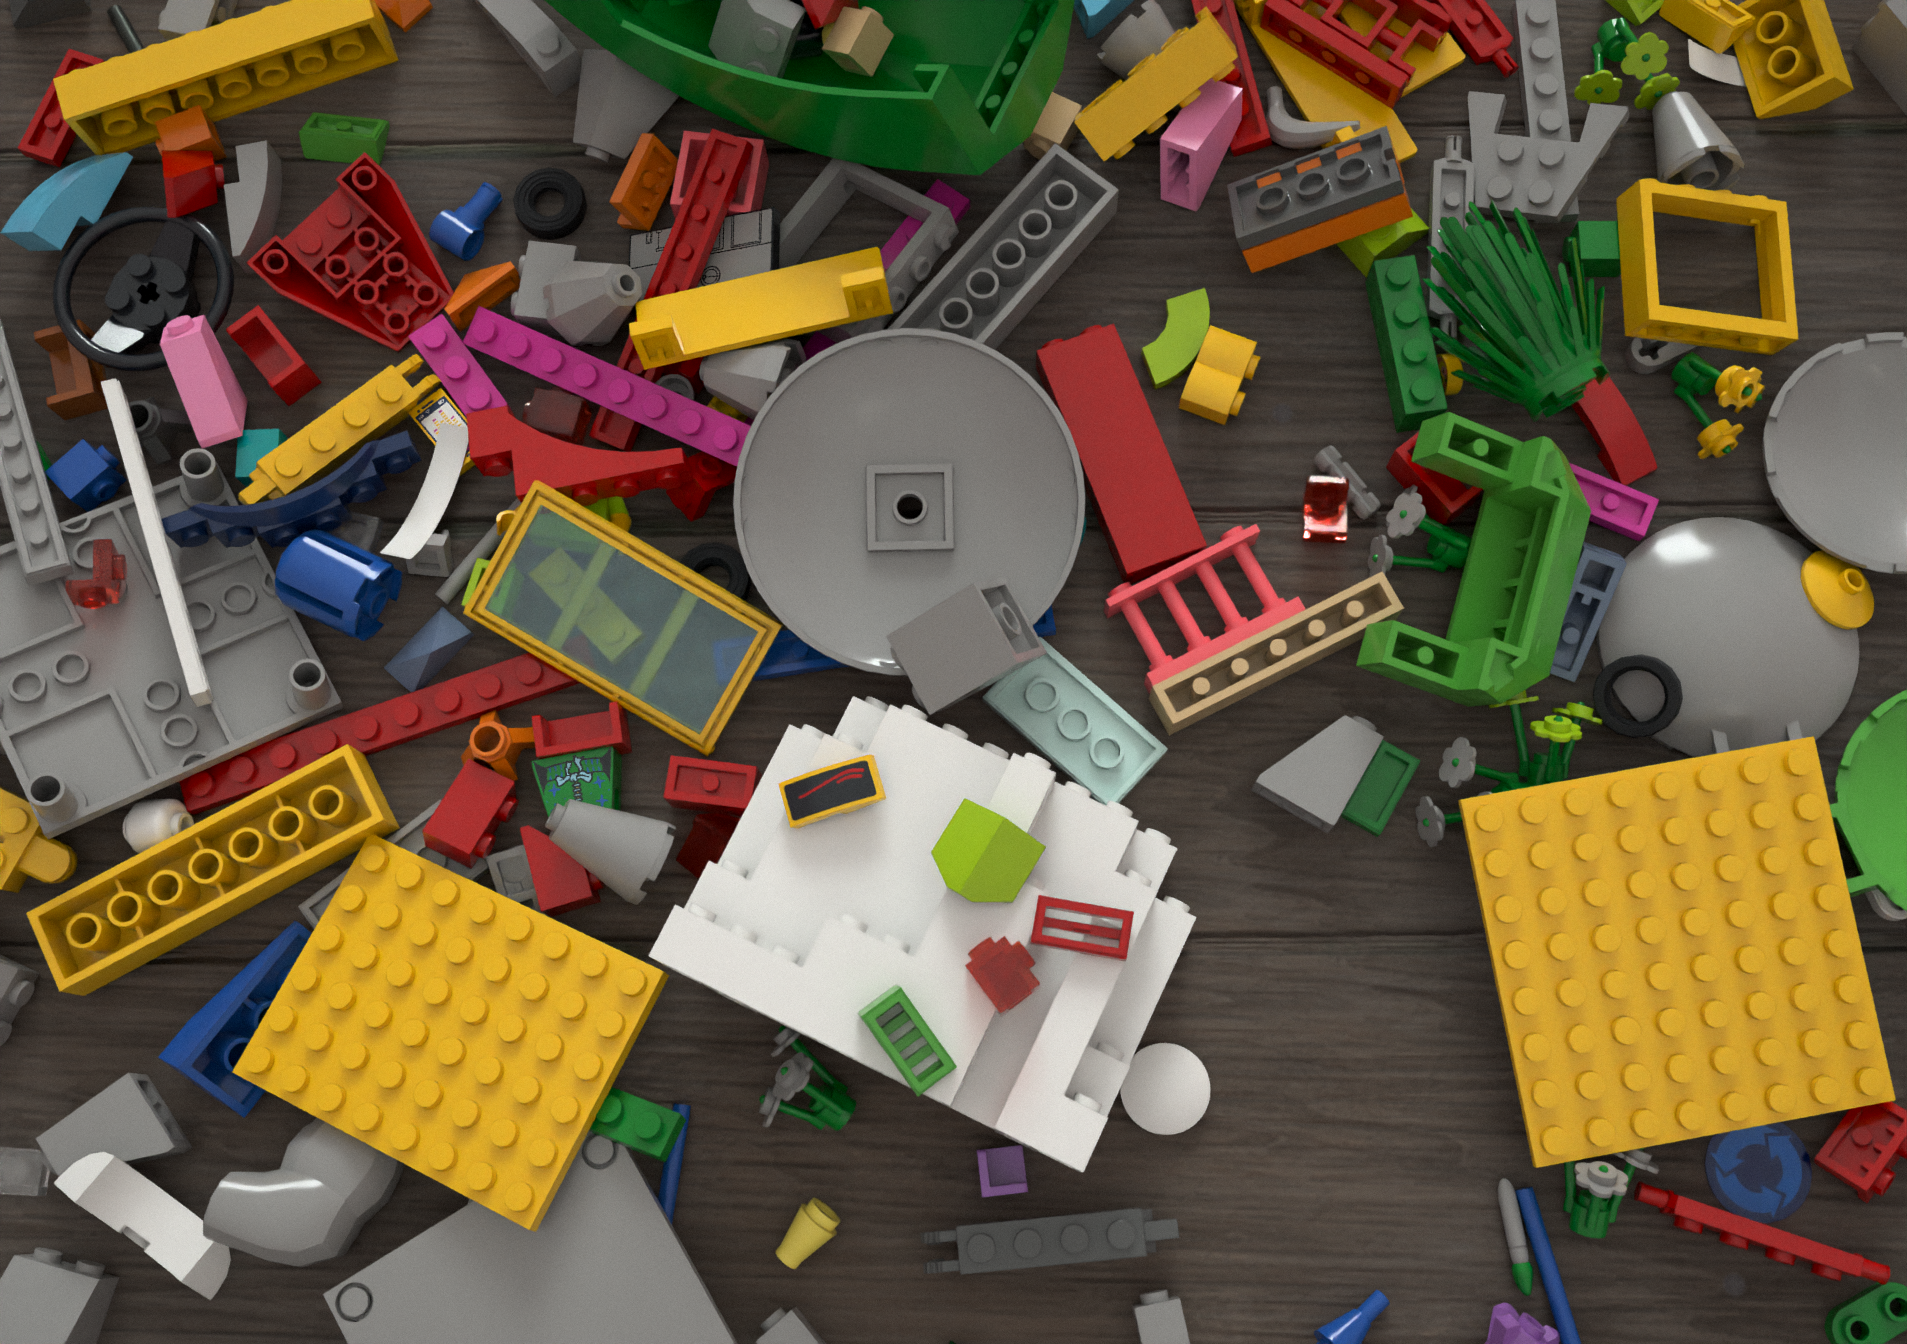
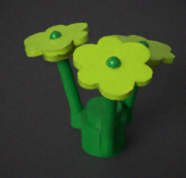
M1624 17L1605 22L1597 32L1598 43L1591 47L1594 56V74L1585 75L1580 78V85L1575 88L1574 95L1578 100H1587L1589 105L1590 103L1601 104V102L1612 103L1619 98L1622 80L1620 78H1613L1612 72L1604 70V57L1614 62L1622 61L1621 69L1625 74H1634L1637 79H1644L1645 84L1640 89V95L1635 98L1634 105L1638 109L1644 107L1647 110L1653 109L1662 96L1676 91L1675 88L1680 83L1677 77H1671L1668 73L1653 77L1651 74L1662 71L1667 65V58L1664 54L1669 49L1668 44L1664 40L1659 41L1657 35L1651 32L1643 34L1638 40Z

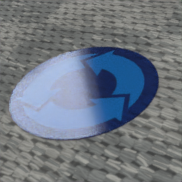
M1781 1122L1714 1134L1707 1148L1705 1168L1709 1185L1719 1202L1733 1214L1759 1223L1780 1221L1797 1211L1809 1193L1812 1181V1168L1808 1152L1799 1137Z

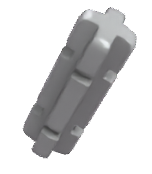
M1331 445L1327 446L1316 455L1314 459L1315 464L1323 473L1328 472L1330 475L1327 477L1347 503L1352 502L1355 505L1352 509L1361 519L1365 520L1371 517L1381 506L1379 500L1372 492L1367 493L1365 491L1367 486L1347 462H1341L1342 456L1336 448Z

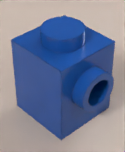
M84 439L45 471L49 478L71 501L87 512L95 509L101 502L112 498L116 494L118 487L127 480L116 469L121 462L104 445L96 449Z

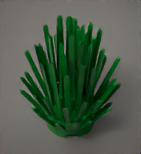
M1492 199L1489 208L1499 225L1497 230L1491 221H1485L1476 205L1470 201L1468 203L1470 212L1465 214V220L1468 223L1465 231L1455 217H1442L1440 219V225L1443 230L1438 229L1437 231L1450 255L1445 252L1440 254L1434 246L1426 247L1434 256L1431 258L1433 267L1481 325L1444 287L1436 286L1430 278L1421 279L1462 321L1464 325L1459 326V331L1486 354L1475 346L1465 347L1437 327L1429 328V331L1441 339L1435 341L1437 345L1476 369L1481 376L1489 380L1475 374L1470 375L1461 370L1451 372L1452 375L1474 384L1473 387L1524 407L1533 422H1536L1542 412L1548 418L1584 398L1583 392L1587 389L1586 385L1594 379L1601 385L1610 376V372L1601 360L1605 286L1597 290L1595 315L1594 279L1591 278L1585 287L1583 263L1579 264L1577 243L1573 237L1569 243L1577 303L1576 308L1565 264L1560 262L1557 268L1562 288L1559 293L1533 228L1532 230L1530 229L1527 219L1522 217L1520 210L1515 207L1513 217L1529 253H1527L1525 248L1520 249L1514 235L1508 230Z

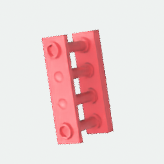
M1257 524L1243 529L1242 526L1234 527L1220 537L1221 542L1133 586L1130 582H1126L1108 593L1109 598L1105 599L1104 605L1106 617L1109 618L1121 611L1123 612L1151 663L1149 666L1150 672L1146 673L1144 681L1149 694L1152 686L1306 610L1299 596L1288 602L1284 598H1278L1249 548L1256 543L1260 533ZM1232 555L1237 559L1264 606L1261 610L1263 614L1251 621H1248L1247 617L1240 616L1212 565ZM1195 574L1200 578L1226 624L1224 628L1225 634L1213 640L1209 636H1203L1175 584ZM1157 593L1161 594L1189 644L1186 648L1188 653L1174 660L1171 655L1166 656L1137 604Z

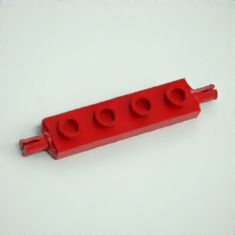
M1428 0L1430 3L1439 5L1447 14L1452 16L1453 19L1449 29L1476 65L1493 61L1504 78H1508L1509 75H1513L1519 69V66L1506 51L1511 46L1514 38L1485 0Z
M1641 1181L1636 1185L1634 1200L1660 1208L1659 1213L1674 1217L1673 1226L1701 1235L1703 1228L1720 1233L1719 1242L1743 1250H1748L1750 1243L1765 1248L1764 1257L1791 1266H1794L1795 1259L1812 1264L1810 1273L1838 1282L1841 1281L1842 1275L1863 1277L1885 1285L1889 1280L1890 1267L1888 1265L1863 1258L1861 1254H1850L1692 1199L1675 1195L1674 1191L1670 1189L1663 1190L1644 1184Z

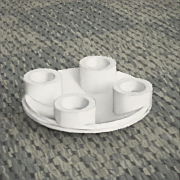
M1171 1043L1153 1044L1138 1051L1133 1056L1129 1064L1130 1068L1120 1087L1121 1099L1128 1115L1143 1129L1160 1135L1181 1133L1194 1126L1205 1113L1210 1100V1081L1202 1062L1188 1049Z

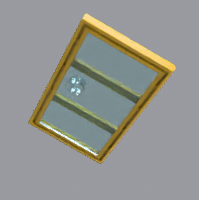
M534 480L463 611L464 615L611 701H618L623 708L707 757L714 752L715 744L784 625L782 622L539 480Z

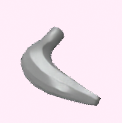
M1273 86L1266 91L1268 104L1266 122L1269 133L1274 142L1285 148L1305 149L1317 147L1332 142L1335 132L1349 125L1354 132L1360 129L1359 120L1308 122L1293 119L1286 112L1282 89L1278 86Z

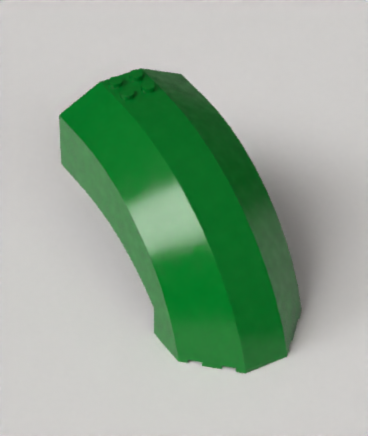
M545 0L574 26L643 75L715 115L758 134L831 158L874 167L981 175L1031 136L1063 71L1075 0H858L859 9L866 6L877 11L884 19L882 23L894 34L873 76L870 77L845 71L822 50L820 56L789 60L784 76L781 79L717 60L708 45L722 0H696L671 7L668 0Z

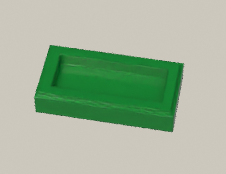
M1382 739L1340 816L1378 837L1421 760Z

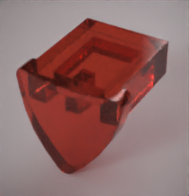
M714 813L696 815L692 822L694 826L676 861L699 879L708 861L718 864L740 818Z

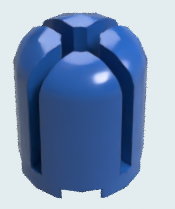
M319 529L306 531L290 543L281 554L275 577V594L285 606L362 641L370 639L383 627L384 624L377 621L389 598L397 602L402 586V572L395 569L392 562Z

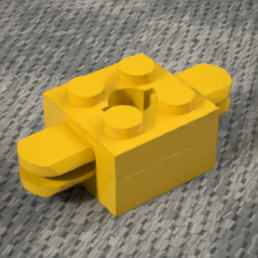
M0 786V890L19 893L28 876L49 884L62 883L68 880L74 874L77 867L76 853L71 847L53 838L47 839L27 798Z

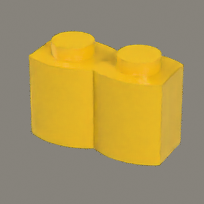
M1210 325L1181 395L1179 408L1223 425L1226 424L1229 414L1237 417L1246 393L1239 391L1244 378L1252 380L1261 358L1254 355L1257 342Z

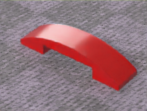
M1610 377L1601 385L1594 379L1586 385L1587 389L1583 392L1585 397L1574 403L1572 407L1601 448L1597 457L1615 482L1628 486L1654 472L1658 467L1643 430Z

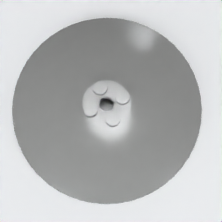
M918 328L880 330L844 340L819 352L793 371L769 396L755 417L739 456L734 481V522L739 548L754 585L771 611L791 632L818 652L844 665L876 674L908 677L906 671L895 663L890 652L891 644L886 636L972 583L1005 576L1032 627L1038 622L1063 588L1079 549L1085 516L1084 478L1076 445L1060 411L1044 389L1015 362L984 344L949 332ZM906 497L917 498L922 503L923 510L915 519H905L898 513V505Z

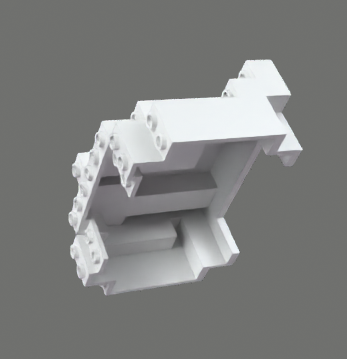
M853 696L833 736L807 724H804L802 729L789 724L718 864L708 861L684 908L675 904L649 957L710 988L716 993L756 1013L759 1012L911 1088L858 1015L860 1010L897 984L905 992L957 1066V1068L922 1094L994 1129L995 1132L1035 1152L1038 1151L1078 1172H1084L1108 1120L1107 1116L1130 1068L1129 1064L1197 918L1188 913L1190 907L1175 898L1165 896L1163 901L1155 898L1177 848L1169 845L1171 839L1159 831L1147 828L1144 833L1137 830L1139 821L1131 818L1133 812L1127 807L1113 801H1108L1107 805L1099 803L1090 798L1091 792L1076 783L1067 781L1065 786L1055 782L1056 772L1049 770L1051 764L1045 759L1032 753H1026L1024 757L1013 753L1011 759L1008 760L1009 754L1005 750L990 743H985L982 748L967 741L968 734L950 724H944L942 728L926 721L928 716L925 713L909 705H903L902 709H899L891 704L888 706L870 696H867L865 701ZM866 755H874L887 799L848 814L837 813L801 828L790 827L779 783L836 763ZM964 798L1007 818L1046 846L1045 851L1013 903L970 902L947 888L933 859L931 851ZM1038 895L1133 911L1134 915L1126 961L1030 945ZM1047 908L1045 912V917L1118 930H1121L1122 927L1121 921ZM1045 927L1042 929V935L1115 948L1119 946L1118 940ZM897 1004L876 1019L881 1027L903 1011V1009ZM909 1020L890 1034L888 1038L893 1043L915 1026ZM920 1037L899 1054L903 1059H906L927 1042L923 1037ZM933 1052L913 1067L911 1071L917 1076L936 1062L938 1057Z

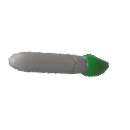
M1502 1178L1498 1185V1200L1507 1245L1513 1262L1511 1268L1512 1276L1518 1289L1525 1296H1529L1532 1291L1534 1273L1533 1267L1528 1261V1249L1526 1247L1515 1189L1510 1181Z

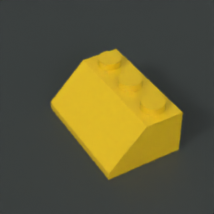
M1746 0L1737 5L1756 18L1754 23L1733 43L1758 119L1814 110L1854 90L1824 0Z

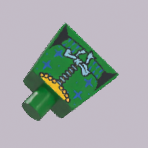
M613 746L531 761L548 817L557 803L564 806L569 799L621 811L622 757Z

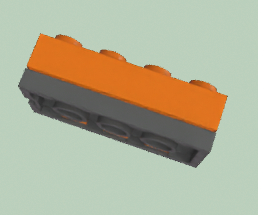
M1387 126L1227 185L1236 239L1251 273L1273 267L1288 260L1313 253L1322 248L1413 217L1408 194L1404 186L1402 170Z

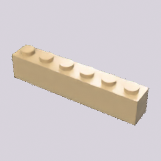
M1382 571L1152 686L1149 700L1168 735H1171L1364 638L1367 624L1389 620L1396 621L1404 607Z

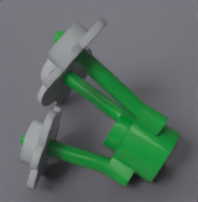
M780 1026L779 1033L773 1039L778 1046L770 1055L772 1057L779 1055L789 1045L798 1054L781 1065L776 1073L774 1088L768 1087L765 1094L759 1098L761 1103L759 1113L765 1115L762 1126L769 1127L778 1110L805 1120L819 1130L828 1125L835 1131H839L852 1116L856 1107V1101L846 1094L848 1087L836 1080L797 1038L801 1033L787 1026ZM812 1068L829 1087L823 1084L817 1088L808 1082L810 1078L808 1072ZM803 1090L812 1097L809 1108L813 1112L783 1102L781 1098L789 1101L795 1092Z
M1640 1148L1613 1153L1627 1162L1623 1171L1617 1170L1611 1164L1602 1161L1592 1163L1580 1162L1576 1165L1575 1161L1565 1162L1566 1195L1563 1210L1571 1213L1568 1224L1569 1228L1585 1237L1598 1239L1606 1237L1609 1222L1614 1223L1616 1221L1618 1207L1623 1196L1626 1194L1627 1187L1636 1168L1658 1174L1659 1166L1650 1161L1652 1154L1649 1151ZM1576 1183L1581 1187L1589 1188V1190H1581L1579 1196H1577Z

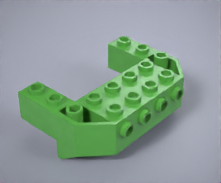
M1447 412L1422 421L1411 462L1484 490V495L1446 639L1395 620L1367 624L1356 666L1467 707L1502 704L1550 675L1591 509L1566 456L1550 438L1541 436L1522 442L1454 413Z

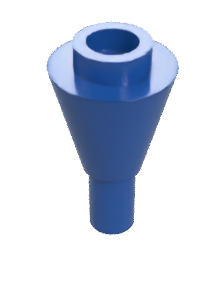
M1375 1290L1357 1309H1352L1315 1330L1314 1335L1318 1341L1316 1344H1362L1371 1327L1370 1323L1390 1304L1389 1300L1382 1292Z

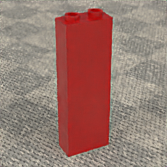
M1114 323L1105 327L1094 325L1086 328L1079 336L1065 341L1063 339H1054L1045 343L1041 349L1036 351V369L1046 393L1060 411L1071 432L1080 458L1085 490L1123 583L1130 582L1133 584L1149 578L1205 550L1207 547L1205 539Z

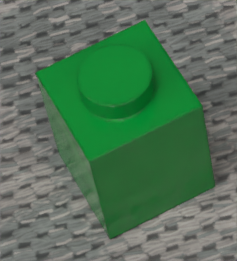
M1578 221L1570 236L1565 237L1562 246L1563 261L1569 263V277H1573L1569 243L1573 237L1577 243L1579 264L1583 263L1584 277H1619L1621 274L1618 221Z

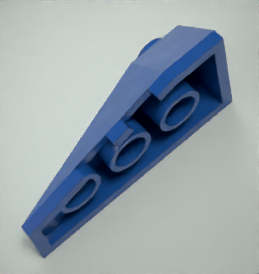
M297 921L291 923L184 1025L158 1058L191 1083L245 1118L266 1090L232 1073L312 933Z

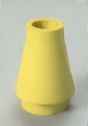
M812 1198L808 1204H801L781 1245L775 1251L777 1257L788 1267L797 1269L801 1262L837 1234L835 1228L840 1223L837 1214L817 1198Z

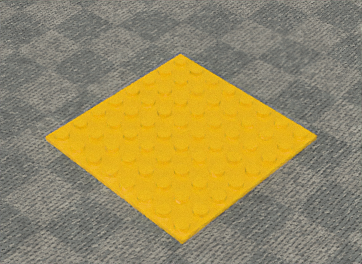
M1814 736L1458 800L1533 1167L1539 1168L1896 1100Z

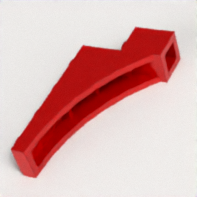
M507 405L466 414L470 459L484 477H502L514 471L516 497L521 503L534 480L543 482L582 506L592 505L600 499L615 496L622 498L633 497L639 494L640 491L655 488L674 489L679 487L681 483L694 481L692 465L682 447L642 452L593 449L567 443L537 431L516 419ZM544 506L540 514H548L553 511Z

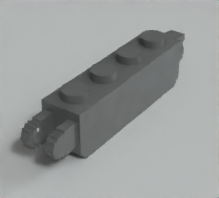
M1133 1207L957 1225L956 1229L920 1233L921 1244L938 1245L946 1241H957L959 1259H930L928 1262L923 1263L924 1274L960 1271V1275L1145 1257L1147 1253L1157 1252L1155 1240L1179 1238L1177 1218L1153 1220L1152 1209Z

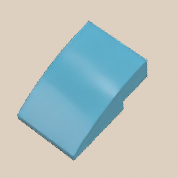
M127 152L94 155L58 171L40 184L21 203L0 233L28 251L62 250L75 226L92 225L98 221L133 156Z

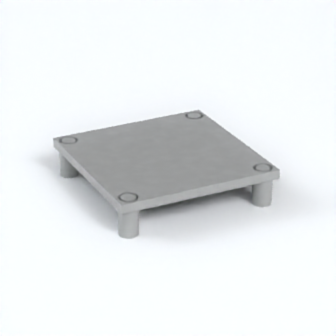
M196 448L187 451L180 459L182 476L153 486L161 519L188 510L193 505L199 503L217 506H239L214 456L205 449ZM133 495L60 523L74 574L29 586L24 576L15 541L0 546V741L47 839L53 838L343 708L342 702L295 611L285 606L275 594L276 575L257 538L246 546L226 548L213 536L207 543L201 546L180 548L167 536L214 699L212 703L196 707L189 694Z
M588 1131L536 1232L528 1230L473 1201L323 1294L348 1344H738L635 1160L632 1149L595 1135Z

